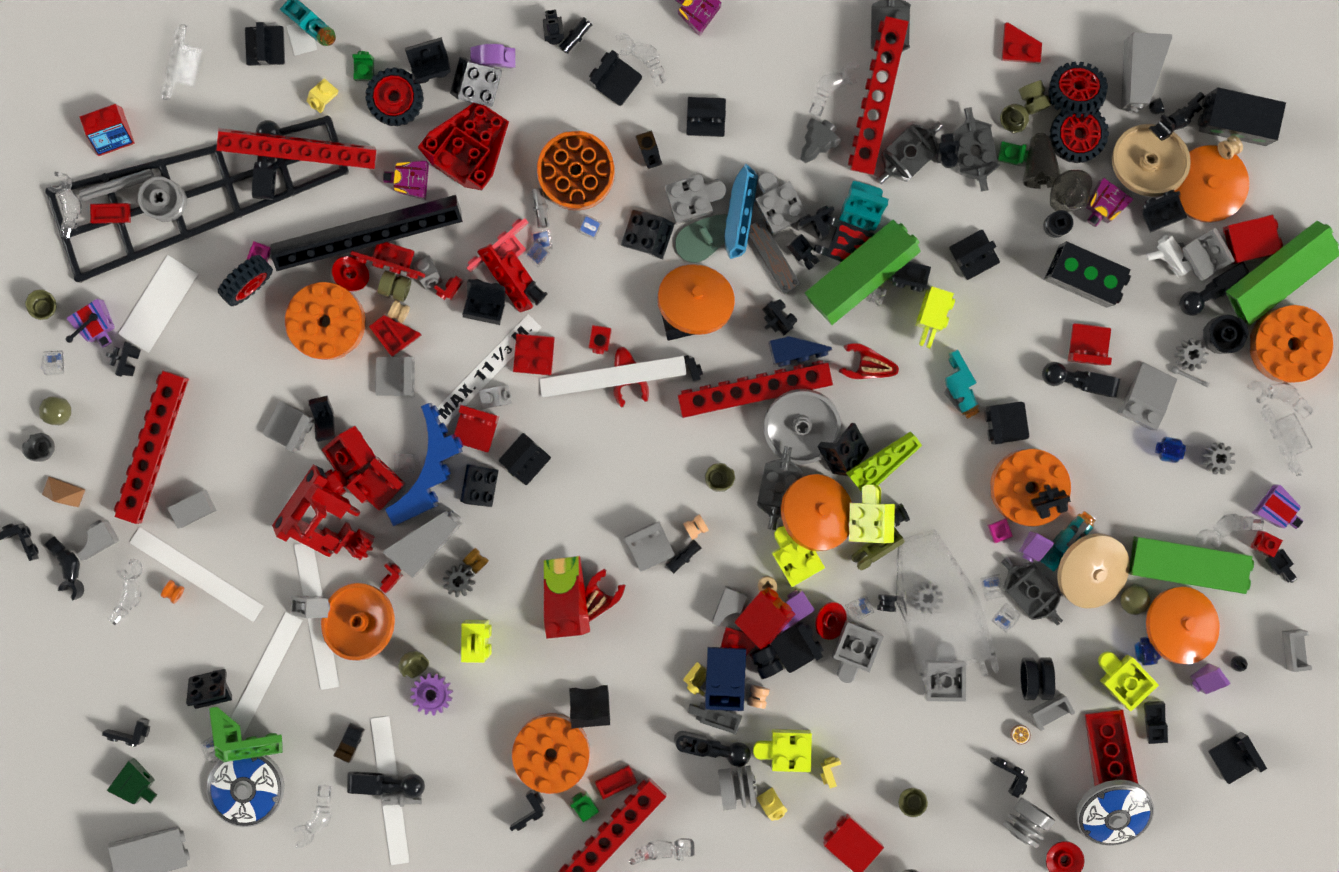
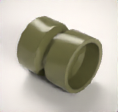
M1042 80L1028 84L1018 90L1022 100L1026 101L1024 106L1029 115L1051 106L1048 95H1044L1045 88Z
M385 270L379 282L378 294L387 297L392 295L393 299L404 302L408 296L412 279L402 275L397 277L396 273Z

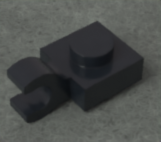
M1282 548L1277 551L1275 557L1265 559L1276 575L1282 573L1287 583H1292L1297 579L1290 569L1294 563Z

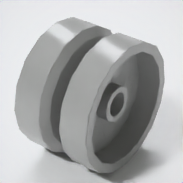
M153 177L141 186L138 192V203L141 210L147 216L161 222H171L178 219L184 213L187 206V196L184 189L172 180L165 177Z

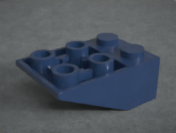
M790 336L768 342L773 365L778 364V367L790 365L792 360H797V363L810 360L809 356L813 355L816 358L825 357L832 350L830 346Z
M708 647L705 709L744 711L745 648Z

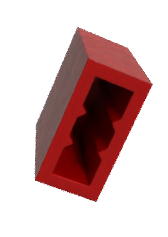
M1274 215L1223 227L1227 247L1235 259L1231 265L1273 255L1283 247L1282 239L1278 236L1277 232L1278 222L1274 219Z
M768 587L759 592L734 623L761 650L770 645L796 614L787 603L780 599L775 590Z
M849 814L845 817L841 816L836 822V828L833 831L829 830L823 837V844L853 872H864L884 849V846Z

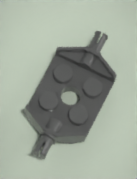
M879 0L872 4L871 49L874 50L876 40H880L881 32H878L880 20L884 21L886 16L909 21L902 52L910 48L911 4L904 0ZM891 33L886 34V42L893 44L895 36ZM882 53L886 58V63H889L891 61L890 54Z
M972 107L965 108V123L953 132L954 141H959L960 145L957 155L960 172L965 177L977 179L981 192L988 191L987 176L1000 166L991 131L992 124L975 120ZM971 146H978L980 154L977 156L972 155L970 152Z
M937 121L934 126L927 129L920 125L912 124L881 153L885 170L876 180L882 185L889 177L905 182L912 178L937 154L938 144L935 135L943 128V125L941 124L935 129L940 124ZM907 147L915 149L916 154L914 157L906 155L905 150Z
M784 446L781 459L767 462L764 467L757 506L769 515L768 529L770 530L771 527L772 530H776L777 519L781 517V504L786 490L793 482L802 478L803 470L791 461L792 447L788 449V446ZM776 483H784L785 490L783 492H776L774 489Z
M1008 557L1004 558L1001 563L1008 569L1009 573L1003 588L1026 612L1030 619L1036 620L1049 617L1056 625H1059V622L1062 623L1063 619L1056 613L1061 594L1036 565L1031 562L1016 566ZM1033 586L1038 588V594L1035 597L1029 596L1028 593L1029 589Z

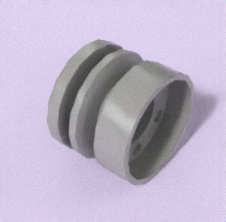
M750 765L746 766L747 775H742L741 767H738L737 776L734 777L730 768L718 770L723 811L736 809L737 800H741L743 808H746L745 799L750 798L751 807L756 806V781Z
M1021 797L1014 807L1020 816L1017 817L1010 814L1008 817L1015 823L1012 824L1005 821L1003 825L1014 837L1023 843L1038 848L1040 843L1034 837L1036 836L1041 840L1044 839V836L1038 830L1041 828L1049 831L1055 820L1043 810Z

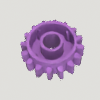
M428 673L427 678L423 675L420 676L421 682L418 680L414 682L417 687L411 688V691L415 692V694L411 695L410 698L416 700L413 706H420L418 708L419 712L424 709L425 715L431 711L434 716L437 710L442 713L444 711L443 707H449L447 701H452L453 698L449 694L453 690L448 688L451 683L445 682V676L439 678V673H436L435 676ZM434 690L436 698H430L427 691Z

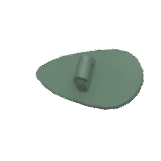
M728 214L707 217L684 227L676 238L675 247L678 255L690 263H698L711 256L724 244Z

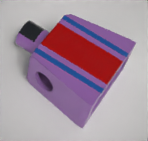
M96 299L67 317V320L77 330L89 319L91 313L97 314L98 319L89 323L80 332L81 336L87 342L98 340L102 348L112 343L107 333L112 331L115 326L104 300Z
M1274 484L1252 512L1257 517L1279 528H1286L1289 524L1297 529L1303 523V520L1296 515L1301 508L1300 505L1278 484Z

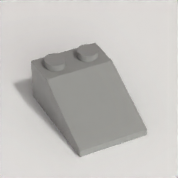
M1142 362L1117 414L1149 430H1157L1166 413L1177 378Z

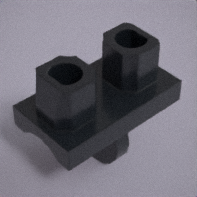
M555 9L545 11L546 19H543L544 39L552 45H557L564 39L562 17H557Z
M953 133L942 134L941 143H939L936 160L937 164L941 163L945 168H953L958 162L957 155L960 145L959 141H954Z
M781 299L775 302L771 301L762 310L766 314L764 319L768 323L764 328L767 330L771 327L775 333L779 330L784 336L794 328L793 325L797 322V318L792 313L786 317L781 313L786 307Z
M125 341L120 356L118 355L120 351L118 347H114L113 353H106V356L111 358L109 365L115 366L116 360H119L115 374L120 377L122 375L133 376L135 366L126 364L127 357L138 359L141 349L132 346L130 342Z
M1048 484L1044 485L1043 492L1038 493V498L1031 500L1032 506L1041 519L1051 515L1049 508L1055 507L1058 513L1068 511V502H1071L1070 496L1066 494L1065 490L1059 491L1057 487L1051 489Z

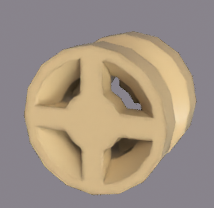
M1232 135L1227 140L1221 141L1218 144V151L1224 159L1228 160L1234 154H1239L1243 151V144L1237 136Z
M395 300L388 312V317L396 318L398 322L403 323L409 313L410 306L402 305L400 301Z
M764 576L758 581L759 591L768 587L775 591L777 590V583L770 576Z

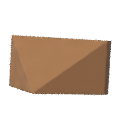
M48 477L42 495L53 502L79 507L85 489Z

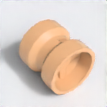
M700 514L695 516L694 520L683 523L692 540L697 538L698 534L709 531Z
M751 685V697L748 698L747 705L765 709L767 704L765 700L769 695L770 689Z

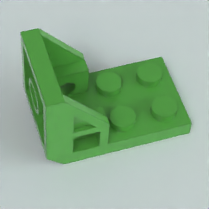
M218 707L209 708L215 756L221 761L230 762L283 753L282 734L270 733L261 738L251 736L242 741L240 725Z

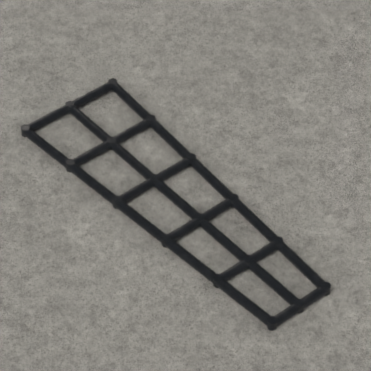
M328 115L280 128L281 135L283 136L326 125L330 140L332 142H339L332 118ZM217 144L187 153L46 188L45 193L48 196L75 282L82 283L104 272L187 240L190 237L241 218L291 196L293 197L296 194L340 176L347 175L349 169L347 166L339 165L340 169L294 187L287 165L301 160L276 158L277 161L274 163L277 169L280 168L287 190L274 195L273 200L264 199L240 208L233 183L253 177V169L230 176L222 151H216ZM215 154L223 179L185 191L188 199L225 186L234 212L190 230H187L183 215L176 219L180 234L134 252L125 223H117L127 255L81 274L70 237L112 223H88L67 230L55 194L101 182L106 183L113 179L159 168L162 177L171 180L167 165ZM115 192L107 194L110 203H118ZM140 206L131 209V217L144 213Z

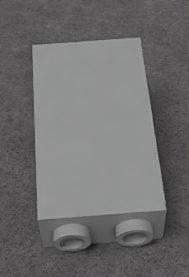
M1133 32L1124 40L1121 109H1126L1128 113H1137L1150 103L1172 40V34Z
M454 511L443 512L385 549L383 553L413 578L422 571L463 524L459 521L461 517Z
M177 826L110 842L108 850L113 871L169 872L186 867L190 856L188 849L184 850L182 842L186 841L184 831H179Z

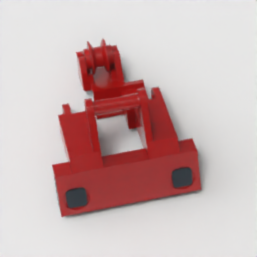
M313 464L272 524L276 537L285 542L291 537L328 557H331L333 552L338 554L343 546L352 557L359 560L363 557L367 558V551L373 550L371 545L374 542V535L358 529L356 532L351 529L350 524L345 522L338 534L325 527L323 530L317 528L321 520L326 518L327 512L342 519L346 512L357 517L361 512L350 504L349 499L325 488L324 486L328 479L323 469ZM311 505L316 515L308 524L302 521L301 518Z

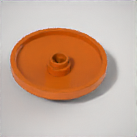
M1205 145L1189 151L1191 160L1189 173L1182 185L1175 190V192L1180 191L1181 193L1180 201L1186 215L1196 221L1211 223L1224 220L1235 214L1244 204L1249 191V176L1242 160L1236 154L1228 160L1224 159L1216 145Z
M691 264L675 268L664 277L659 287L657 301L662 316L670 325L685 333L702 335L715 332L728 322L734 309L735 296L730 283L722 274L707 266Z
M819 474L807 475L793 482L786 490L781 504L782 521L787 533L797 544L811 551H827L842 544L849 536V510L852 501L843 486L834 479Z
M353 583L338 589L329 598L330 611L328 612V618H321V629L326 644L336 655L348 660H367L379 654L387 646L394 631L395 616L390 600L380 589L368 584Z
M1175 587L1163 591L1151 603L1146 617V630L1151 645L1161 657L1172 663H1197L1213 651L1218 641L1220 625L1216 609L1212 602L1196 589Z

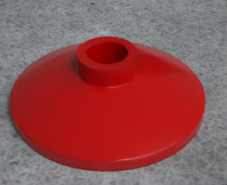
M341 257L332 266L331 272L335 283L348 291H359L369 281V271L366 265L355 261V257Z
M829 602L819 610L815 626L821 638L833 640L840 635L847 620L844 607L837 602Z
M1068 841L1058 842L1047 852L1046 866L1049 872H1082L1085 863L1084 854L1076 844ZM1062 856L1067 857L1065 862H1061Z

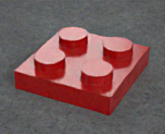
M516 334L513 372L552 376L555 337Z

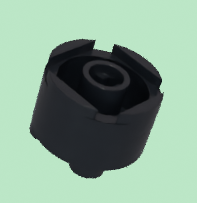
M1229 314L1211 319L1203 329L1206 346L1217 354H1229L1241 350L1249 334L1246 323L1241 318ZM1225 332H1228V335L1224 337L1223 334Z

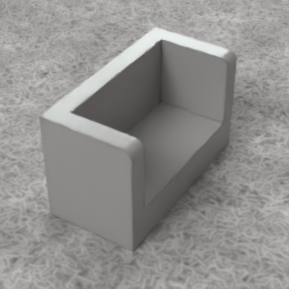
M206 490L200 491L168 507L177 528H183L217 511Z
M1302 629L1282 631L1287 670L1292 672L1312 670V666L1307 664L1304 636L1308 635V631Z
M1062 693L1055 696L1053 700H1048L1028 711L1040 731L1044 730L1043 726L1068 713L1071 715L1075 713L1067 696Z

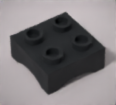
M601 685L592 689L569 688L572 728L610 725L608 685Z

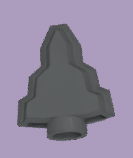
M811 118L806 126L808 129L805 135L806 144L802 148L800 160L808 163L814 160L819 153H826L831 147L836 148L842 141L834 133L837 128L825 119L821 123Z

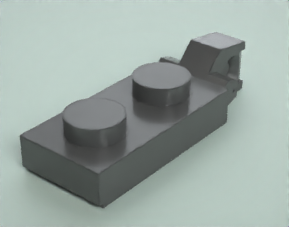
M701 703L700 706L690 704L688 708V713L697 715L696 720L700 721V723L737 734L742 715L728 710H707L704 703Z

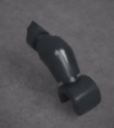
M1199 92L1188 103L1189 106L1178 109L1168 117L1163 114L1160 117L1161 120L1155 126H1151L1148 129L1158 139L1163 141L1174 130L1185 128L1192 122L1191 119L1194 117V113H1198L1203 109L1199 102L1205 97L1204 94Z
M54 536L44 545L53 556H57V560L60 562L59 565L62 568L63 579H66V581L59 585L58 591L67 590L70 586L73 590L71 599L74 601L81 598L84 594V585L81 581L76 580L79 576L80 562L73 552L70 553L69 550H64L65 546Z

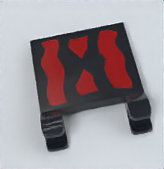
M826 216L825 219L828 224L837 228L829 248L815 245L813 251L842 262L875 234L834 217Z

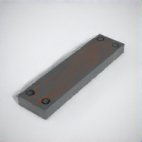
M762 219L751 224L748 236L783 294L799 286L801 283Z

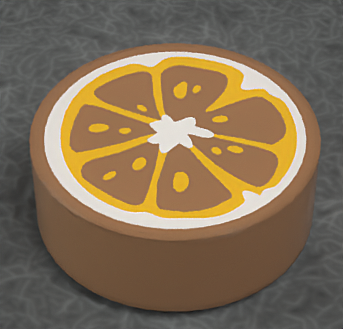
M1018 724L1011 729L1010 736L1015 743L1022 745L1030 740L1031 733L1026 726Z

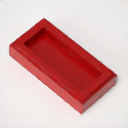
M130 203L90 204V223H131Z
M630 765L595 781L603 800L638 783Z

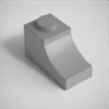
M98 520L90 525L91 529L86 531L88 534L87 543L83 550L77 554L81 561L87 560L120 541L109 521L102 522Z
M725 586L712 624L720 626L723 619L733 613L741 614V611L745 610L749 603V600L746 599L747 594Z
M291 596V615L303 618H328V612L330 611L328 598Z

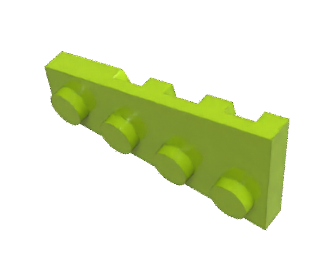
M910 431L846 472V474L862 493L863 486L868 484L879 485L913 455L922 444Z

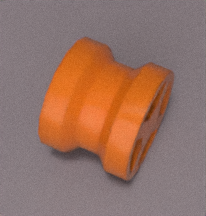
M170 580L162 590L161 597L168 598L171 603L175 604L185 588L175 585V582Z

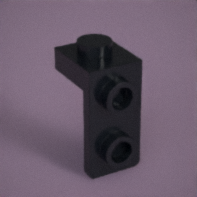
M684 356L685 364H688L693 382L701 380L700 375H703L700 364L696 365L694 357Z
M328 396L310 399L309 407L315 419L316 441L335 438L334 410Z
M12 523L2 527L3 531L0 532V540L18 535L29 561L39 559V550L33 544L30 538L31 531L28 526H25V523L15 526Z
M139 719L136 722L133 735L107 729L102 732V736L107 737L109 741L118 742L120 740L126 742L125 744L128 746L136 747L143 743L145 737L149 735L150 726L148 724L150 720Z
M991 757L990 762L1016 775L1008 792L1016 798H1019L1020 794L1023 795L1026 791V782L1028 780V777L1024 774L1025 770L1014 766V768L1008 766V762L1000 757L997 759Z
M533 789L527 792L526 797L534 811L511 824V831L515 829L519 831L527 826L526 822L531 819L536 821L543 816L545 806L542 803L544 799L540 792H536Z

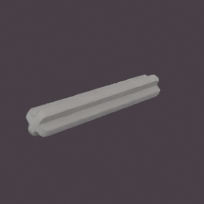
M147 169L80 190L79 196L81 200L87 201L144 183L148 179L153 178L154 175L152 170Z

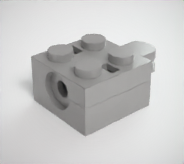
M767 172L760 176L758 185L763 195L756 198L755 203L772 235L799 222L800 218L808 215L790 181L780 186L774 174Z
M702 174L665 185V191L676 225L713 214L710 202L720 200L725 196V185L721 181L705 184Z
M847 620L845 621L832 653L834 659L841 661L837 670V676L842 682H852L858 669L870 673L884 637L882 634Z
M943 641L936 645L935 660H924V698L926 701H966V662L954 660V647L949 642Z

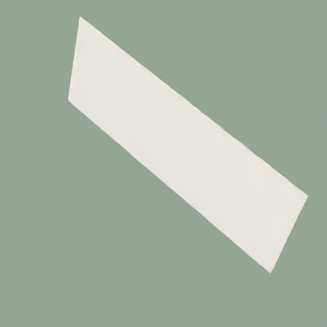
M167 255L118 334L149 353L198 273Z

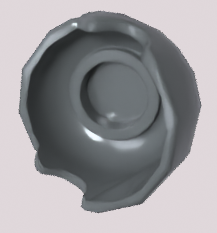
M44 433L30 435L28 441L22 445L24 456L34 462L48 460L55 450L53 439Z

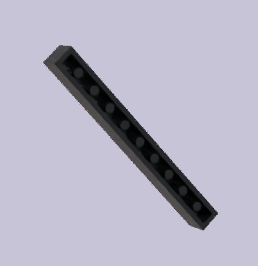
M452 195L271 244L270 256L276 271H281L463 222L462 212L457 196Z

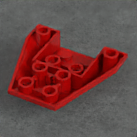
M473 103L431 130L419 144L418 149L433 167L463 187L482 191L493 177L509 121L487 106Z

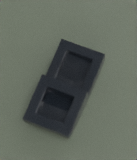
M1164 701L1145 702L1144 712L1148 744L1168 743V725L1166 723Z

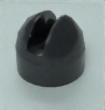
M1157 98L1149 104L1152 114L1156 115L1165 112L1161 98Z
M1235 656L1232 658L1231 667L1235 671L1242 672L1247 669L1248 663L1244 657ZM1237 660L1244 664V666L1241 667L1240 665L1236 664Z

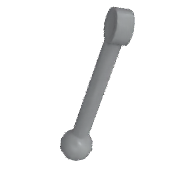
M1176 366L1172 368L1174 374L1183 375L1205 387H1208L1210 384L1179 370Z

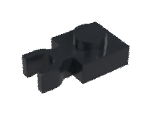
M802 234L787 246L798 262L803 259L808 270L820 262L811 253L813 247Z

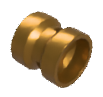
M476 547L462 560L472 568L475 574L489 562L486 557L480 555V551Z

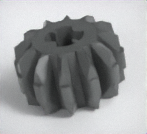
M462 564L459 565L458 570L453 565L451 567L452 572L449 570L445 572L449 577H443V581L448 582L443 587L451 588L448 592L450 595L455 591V597H459L460 591L463 596H466V590L470 592L473 590L469 584L474 585L476 581L470 580L475 574L471 573L468 575L467 573L470 571V568L467 567L463 571ZM461 576V580L463 579L464 583L457 585L458 582L455 583V579Z

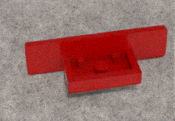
M388 242L376 245L372 257L354 251L350 253V255L356 257L355 261L364 264L370 261L373 262L372 266L380 269L386 266L390 268L389 271L400 274L401 271L406 272L407 277L416 280L418 276L425 278L426 275L409 269L415 251Z
M491 245L480 248L477 253L498 283L506 288V294L520 313L532 309L533 304L524 293V290L533 279L513 250L507 251L500 258Z

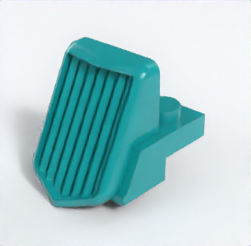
M853 181L848 196L843 203L839 220L867 231H875L881 222V216L888 206L889 199L882 197L883 190L881 188Z

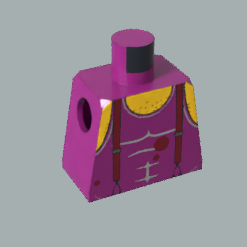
M675 0L681 4L678 10L679 16L699 36L722 6V2L719 0Z
M427 161L396 163L395 172L384 171L383 181L384 183H394L393 190L397 193L426 200L429 163Z
M1102 178L1097 183L1086 205V208L1092 212L1087 222L1094 227H1097L1101 220L1106 223L1111 222L1133 201V198L1107 179Z

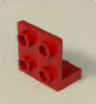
M1073 324L1068 361L1110 366L1112 358L1108 357L1111 328Z
M460 405V416L455 429V436L461 439L464 446L489 452L500 416Z
M375 457L370 462L371 465L364 471L365 477L357 485L360 486L362 484L369 491L367 495L370 499L368 501L380 511L406 483L379 457Z

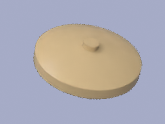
M1142 124L1128 129L1118 139L1112 152L1113 170L1119 181L1129 190L1143 196H1163L1168 191L1178 189L1186 179L1191 164L1190 154L1184 141L1175 132L1167 139L1161 141L1148 129L1151 126H1155V124Z
M1101 533L1086 535L1075 541L1064 553L1058 567V586L1063 596L1081 608H1097L1113 600L1124 587L1129 575L1130 561L1125 547L1115 538Z

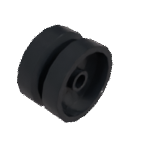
M1040 657L1037 663L1034 658H1022L1020 682L1024 700H1035L1038 694L1042 700H1053L1055 695V670L1052 658Z

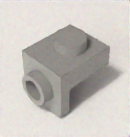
M430 255L413 263L416 271L426 274L425 278L418 276L426 290L443 282Z
M508 385L479 390L482 409L512 403Z

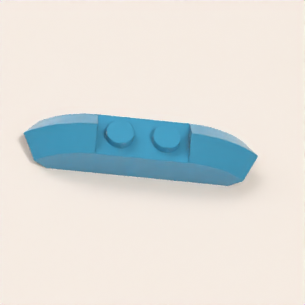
M747 164L738 173L729 200L730 205L726 218L724 242L730 259L742 256L746 252L758 182L757 173Z

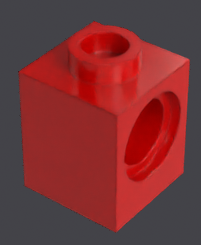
M592 325L589 349H593L592 353L604 355V351L608 352L612 328ZM598 335L605 337V343L601 346L595 344V338Z
M1258 530L1250 548L1266 556L1275 557L1283 540L1265 531Z

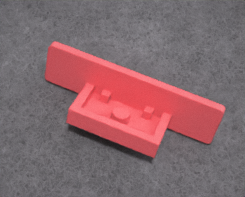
M525 218L512 224L513 228L508 233L506 231L501 233L494 245L489 244L500 258L510 250H513L517 257L526 251V248L515 237L529 223ZM475 256L468 262L469 266L467 269L469 272H472L483 263L480 256Z

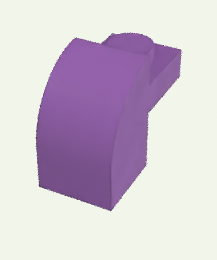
M502 44L477 45L471 47V61L490 67L516 68L515 48L504 47Z

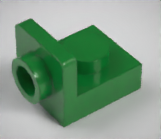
M358 51L357 54H352V59L354 60L353 79L355 81H371L374 76V57L367 51Z
M1002 141L997 159L998 162L1020 166L1023 164V161L1026 162L1027 145H1017Z
M579 792L571 798L573 801L570 803L572 809L574 808L582 822H585L599 812V809L587 792L584 794Z

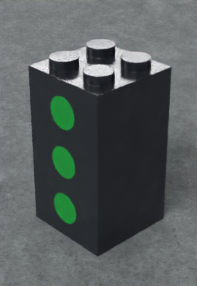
M1217 87L1203 98V114L1198 119L1199 132L1225 138L1234 135L1243 142L1268 146L1278 141L1286 102Z
M1066 241L1058 246L1044 281L1107 308L1116 305V303L1119 304L1123 297L1121 291L1124 285L1127 286L1130 281L1131 275L1129 273L1131 269Z

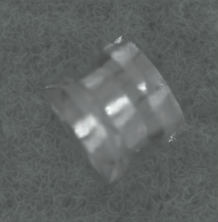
M878 287L866 297V301H873L877 306H881L887 289Z

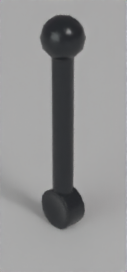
M91 313L89 319L72 335L66 336V342L71 343L73 338L89 323L98 319L97 314Z

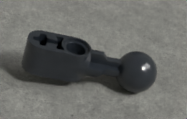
M271 120L260 122L256 128L257 133L281 135L280 127ZM257 156V162H255L253 168L252 198L273 200L277 171L276 164L274 163L275 157Z
M1242 262L1217 276L1199 293L1196 291L1186 292L1179 302L1182 312L1189 316L1197 315L1204 309L1205 302L1227 295L1226 291L1250 273L1245 263Z
M1050 362L1042 370V378L1050 386H1059L1066 382L1085 392L1112 398L1117 397L1120 384L1119 378L1088 371L1082 372L1077 370L1076 372H1069L1059 362Z
M679 731L674 736V743L680 752L701 757H726L728 762L735 767L745 766L751 758L749 747L741 742L725 746L720 741L708 739L706 736L687 731ZM684 738H686L687 742H684L683 745H681L680 741H683ZM699 743H707L704 749H697Z
M348 772L347 793L381 795L383 793L401 791L405 797L414 799L421 796L425 789L423 778L417 774H408L402 780L373 772Z

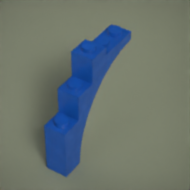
M432 403L421 406L428 431V451L424 467L409 492L398 502L385 509L393 526L438 506V497L430 488L451 479L449 476L451 474L447 464H443V461L463 452L461 449L463 444L459 437H456L455 434L447 437V427L444 423L440 422L438 417L440 415L439 410Z

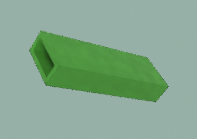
M893 219L808 289L805 295L822 316L833 325L921 252L918 246L919 240L913 234L910 236L907 233L906 227L902 223L898 224Z
M1319 221L1314 222L1228 289L1226 294L1238 318H1241L1250 326L1339 257V244L1332 235V228L1328 224L1324 225Z
M1134 536L1129 574L1247 594V590L1251 586L1249 576L1250 571L1254 568V560H1252L1253 556Z

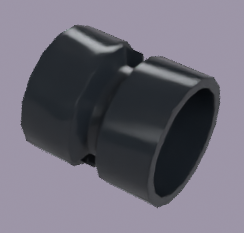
M1058 210L1050 214L1044 220V231L1053 238H1059L1069 233L1073 227L1071 214L1064 210Z
M772 644L750 654L754 665H758L757 671L761 680L783 670L779 659L775 658L776 652Z

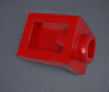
M455 276L447 281L445 291L437 285L433 288L437 290L435 294L442 299L449 298L452 300L464 281Z
M355 473L348 480L349 484L346 488L361 503H366L370 499L367 495L369 491L362 484L360 486L357 485L365 476L363 473L359 475Z
M386 563L384 565L392 573L391 576L387 574L381 581L383 585L380 589L384 593H388L403 576L401 573L402 569L395 563Z

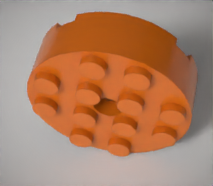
M572 131L555 136L544 146L539 155L537 174L541 188L554 204L567 210L581 211L598 205L606 198L614 183L615 167L608 147L598 137L584 131ZM579 166L581 167V173L573 175L571 174V168Z
M318 282L302 288L293 296L286 310L285 327L290 341L303 354L321 360H335L346 356L361 342L365 332L366 317L361 303L352 292L334 283ZM328 316L330 318V324L327 327H324L322 324V320L324 317Z
M1290 305L1267 312L1256 322L1250 334L1249 351L1254 365L1264 376L1280 383L1303 382L1314 378L1325 369L1333 352V335L1328 323L1319 313L1305 306ZM1289 340L1293 341L1292 349H1290L1288 346Z
M1022 449L1008 454L997 464L990 481L991 498L997 510L1006 519L1025 526L1044 525L1053 521L1061 514L1056 511L1055 507L1049 508L1051 515L1041 519L1032 506L1031 500L1039 497L1038 493L1044 491V485L1048 484L1051 489L1057 487L1059 491L1065 490L1069 496L1071 494L1070 477L1063 463L1054 455L1038 449ZM1028 482H1032L1034 485V489L1030 493L1026 491V484Z
M547 713L528 721L518 733L512 749L513 766L518 777L531 789L546 794L560 793L576 785L583 777L590 758L589 741L583 728H572L570 717L557 713ZM552 748L557 752V755L549 757L546 750Z

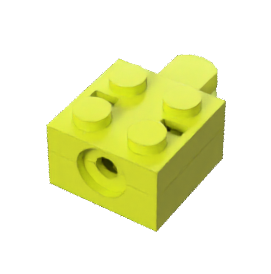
M933 286L929 287V290L926 289L915 326L923 328L919 340L920 346L924 345L930 330L926 348L930 349L935 334L947 327L949 322L947 313L949 310H952L955 303L954 293Z
M876 484L863 486L862 503H850V542L894 543L895 504L881 503L880 486Z
M780 526L775 530L774 538L780 548L771 553L791 587L825 568L816 551L805 549L797 544L789 536L784 526Z
M465 620L461 623V662L485 663L492 654V644H488V638L492 636V625H489V620Z
M1107 651L1100 654L1098 664L1107 674L1099 681L1127 710L1132 711L1159 686L1133 657L1126 655L1120 660L1112 652Z
M772 729V741H757L753 746V753L759 760H771L772 771L811 772L812 733L810 730Z

